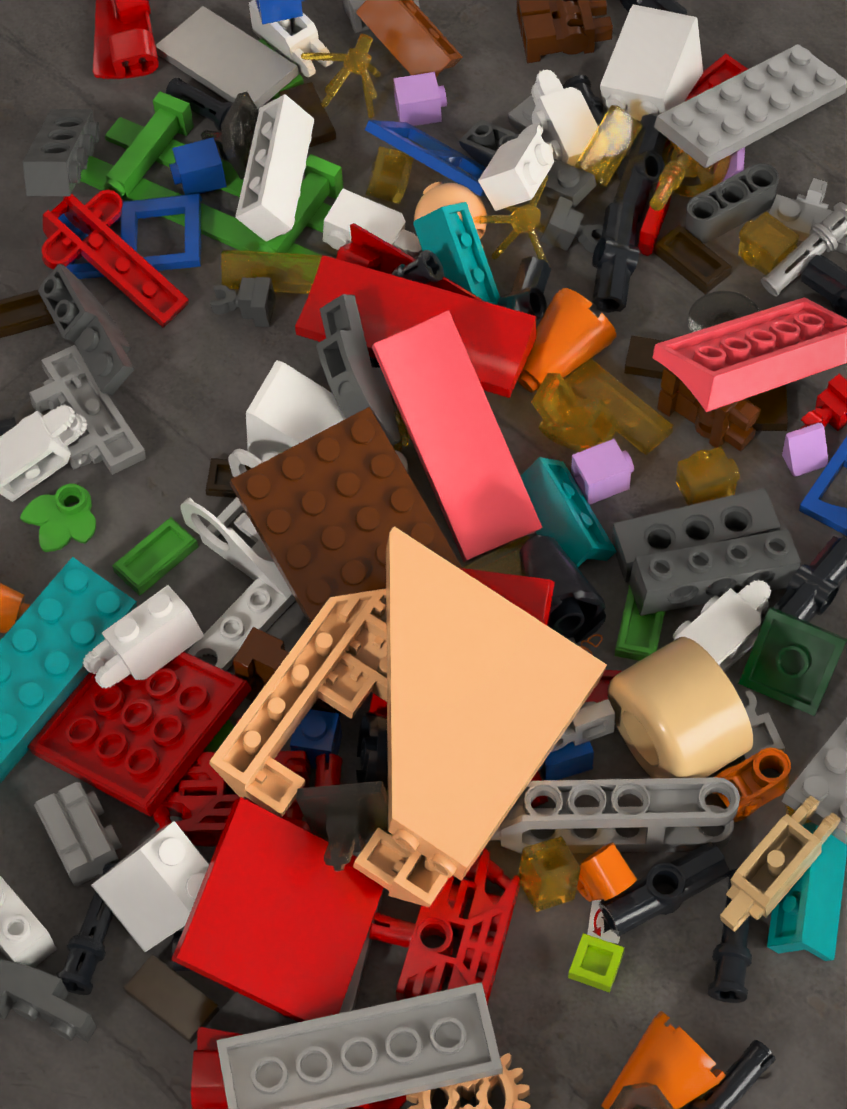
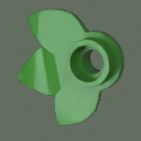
M77 484L63 485L57 490L55 495L38 496L25 507L20 516L21 521L40 526L39 543L44 552L60 550L72 538L77 542L86 544L96 530V519L90 511L92 507L91 496L85 488ZM72 502H78L75 506L67 507Z

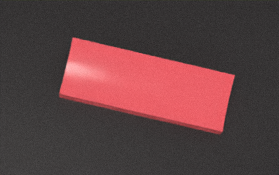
M803 297L655 344L653 359L673 372L692 392L704 410L708 412L847 363V319Z
M448 310L412 328L372 345L374 354L463 562L533 534L543 528L450 311Z

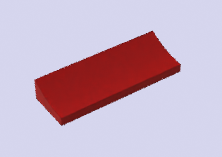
M325 255L321 257L310 293L295 324L296 335L321 342L326 339L320 308L343 294L355 295L369 357L377 359L372 349L374 343L412 328L449 310L483 390L510 398L536 341V316Z

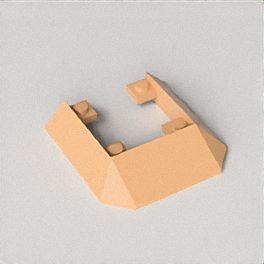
M386 588L330 597L211 758L209 764L239 797L248 798L260 807L282 818L304 787L305 779L274 759L319 698L350 719L356 714L370 692L387 702ZM379 827L353 865L355 869L389 890L388 896L426 907L431 906L449 877L440 874L430 865V859L416 850L415 852H409L403 849L393 840V836Z

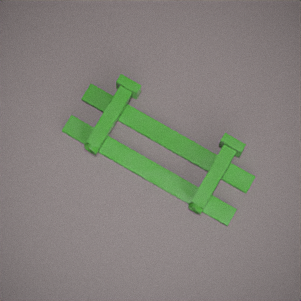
M160 91L153 99L155 114L145 127L119 117L106 133L105 139L127 150L115 165L89 156L87 169L81 172V182L102 191H115L125 201L180 196L181 194L142 177L155 161L169 167V164L175 163L172 148L186 144L174 140L173 137L177 132L187 136L194 127L190 103ZM309 155L304 170L305 179L301 183V193L295 212V223L292 229L284 235H279L266 242L237 218L202 203L201 234L254 256L266 265L277 266L314 282L322 255L294 242L306 226L323 233L324 219L332 207L323 202L327 196L337 199L341 190L344 189L342 167L315 155ZM221 160L227 187L220 189L240 197L246 170ZM185 214L162 216L185 226Z

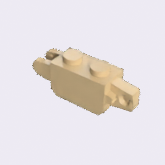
M809 796L791 817L788 814L783 816L731 878V888L726 893V896L732 901L720 914V920L734 932L750 915L756 920L762 915L767 918L822 853V844L839 825L841 818L831 813L823 819L813 834L803 827V824L808 818L812 817L819 805V801L813 796Z

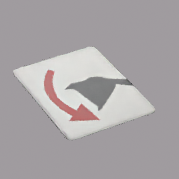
M601 900L592 901L587 935L618 944L620 936L618 937L616 933L612 932L604 920L603 913L599 907Z

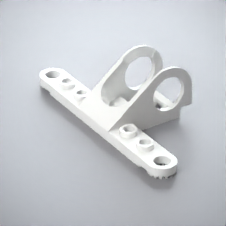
M235 449L228 457L233 477L246 472L245 465L253 468L263 463L258 457L243 449ZM395 450L408 473V463L405 456ZM238 497L217 518L204 507L195 503L191 498H187L181 504V512L185 524L200 534L201 540L205 545L254 580L245 592L206 631L204 637L197 641L188 651L189 654L197 658H202L203 654L205 656L208 654L214 655L218 659L215 666L227 671L234 664L233 659L251 629L255 627L266 632L296 599L249 517L242 513L234 521V524L256 542L252 548L246 544L233 528H226L244 510ZM198 515L208 520L211 524L206 527ZM220 534H222L228 542V544L221 541L217 537Z

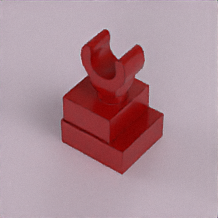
M840 373L828 382L827 389L817 396L815 410L808 412L802 417L801 421L805 425L801 428L816 423H822L826 427L829 423L834 429L839 431L847 425V380Z

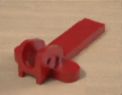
M100 191L85 205L71 193L70 196H63V201L51 212L47 210L43 214V231L48 239L42 246V260L47 267L55 269L58 264L68 266L74 259H80L83 256L162 328L188 305L189 299L109 228L122 214L123 201L115 191ZM63 213L76 228L88 235L83 241L58 219Z

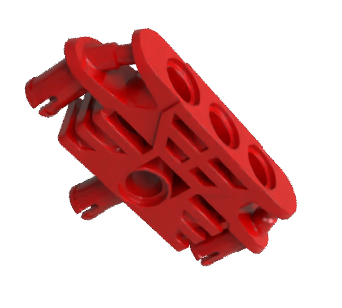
M280 751L274 760L305 779L304 787L282 818L325 839L327 833L322 829L323 826L331 819L334 812L344 807L348 799L345 794L340 792L343 759L338 755L329 754V763H327L325 754L318 755L316 757L315 790H308L310 788V778L308 775L311 774V765L306 752ZM202 752L184 774L182 780L179 781V792H175L174 787L154 812V820L160 826L156 832L172 823L171 816L182 817L180 821H176V824L194 846H217L233 804L240 797L209 764L216 752ZM315 815L311 823L303 821L304 816Z
M486 848L483 849L482 855L478 856L464 876V878L474 880V882L462 879L460 885L455 884V877H449L431 906L421 905L416 923L386 916L379 912L375 913L373 918L375 924H371L369 939L408 948L396 989L397 1001L440 992L443 989L446 976H449L451 978L447 990L482 982L488 1005L517 901L521 878L515 875L511 880L505 875L504 870L490 859V852ZM487 879L493 884L496 883L505 891L502 896L486 892ZM468 899H473L468 919H464L463 916ZM438 935L445 940L444 944L437 948H429L422 942L427 936ZM453 937L461 939L456 958L451 957L453 954Z

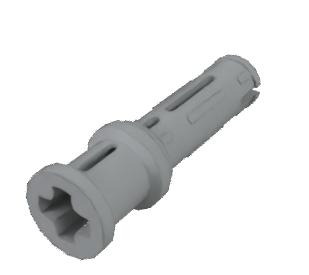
M842 202L836 203L833 207L834 211L821 223H815L811 226L810 236L789 253L769 274L761 279L762 285L770 294L777 297L786 286L804 272L809 262L816 255L820 256L825 251L830 252L838 248V242L847 234L846 204ZM840 223V226L833 231L832 227L835 224ZM803 254L805 255V258L802 259L792 270H790L788 273H785V270L789 266H791L800 256H802Z

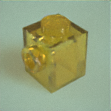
M379 146L372 163L365 195L400 204L408 186L414 158L399 150Z
M765 211L755 221L749 220L742 227L739 233L738 255L741 256L747 265L755 267L764 275H767L789 253L797 248L799 235Z
M721 446L709 451H697L689 458L678 461L676 484L688 506L735 495L740 473L735 461L732 458H727Z
M562 836L524 847L522 849L518 876L521 878L520 885L535 912L575 900L581 868Z

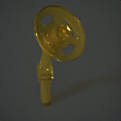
M667 139L662 153L665 168L659 177L660 184L650 201L651 208L656 211L662 210L672 191L682 196L694 197L721 183L729 168L730 155L718 162L717 169L712 175L710 170L713 164L703 168L701 164L671 140ZM674 145L675 149L672 152L671 161L667 163L668 154ZM685 176H698L701 184L685 186L681 182Z

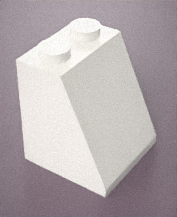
M632 5L600 84L604 113L641 121L644 115L652 114L657 117L685 101L703 74L697 17Z
M276 360L246 411L248 452L265 462L346 418L332 392L286 363Z
M173 821L154 833L91 884V886L141 949L146 952L185 926L209 864L176 822Z

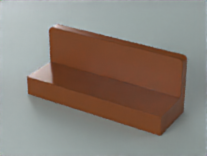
M366 0L356 12L410 75L435 72L437 78L444 69L454 67L463 58L413 0Z

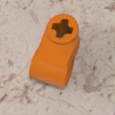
M765 748L715 776L732 782L738 789L740 801L737 814L733 819L734 822L747 818L758 808L781 796L786 791L789 783L791 762L788 755L782 750ZM766 768H772L781 775L776 778H768L761 771ZM717 792L712 793L718 794L728 808L730 803L725 795Z
M613 842L602 846L583 860L580 865H575L568 871L577 890L589 902L604 899V901L609 900L637 881Z

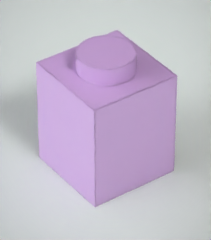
M435 72L393 78L395 105L399 122H407L412 126L442 122L441 107L447 106L444 85L438 86Z
M615 439L572 455L571 475L589 505L630 489L631 473L634 472V465L629 453L626 450L621 451Z

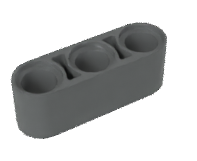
M758 163L694 196L687 204L684 228L702 243H707L769 210L776 198L779 173L769 164Z

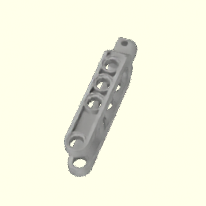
M717 777L530 781L489 841L501 840V847L520 854L594 853L602 846L612 842L620 853L693 851L708 842H711L720 850L727 846L732 838L734 829L733 819L738 811L740 795L732 782ZM711 793H721L728 798L730 805L726 809L720 806L706 805L705 798ZM633 794L640 798L643 806L620 807L618 800L623 795ZM582 795H591L597 799L599 807H575L574 802ZM538 796H548L554 800L556 807L532 808L531 803ZM723 825L724 831L718 836H708L701 830L700 826ZM597 828V832L591 838L584 839L578 837L573 829ZM615 828H639L640 831L634 837L625 838L620 836ZM531 829H555V832L548 839H538L531 833Z

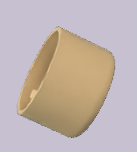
M677 638L618 673L610 681L608 699L615 712V724L635 759L652 779L706 778L752 749V728L738 693L714 658L702 646L690 638Z

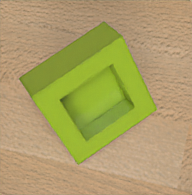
M583 933L571 964L568 978L610 993L625 947Z

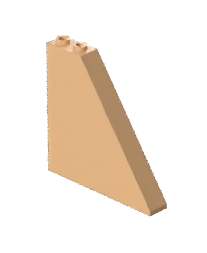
M393 527L389 532L386 547L388 832L393 834V840L403 849L409 852H415L416 850L430 859V865L440 874L446 877H452L453 875L462 881L597 686L607 664L398 528Z

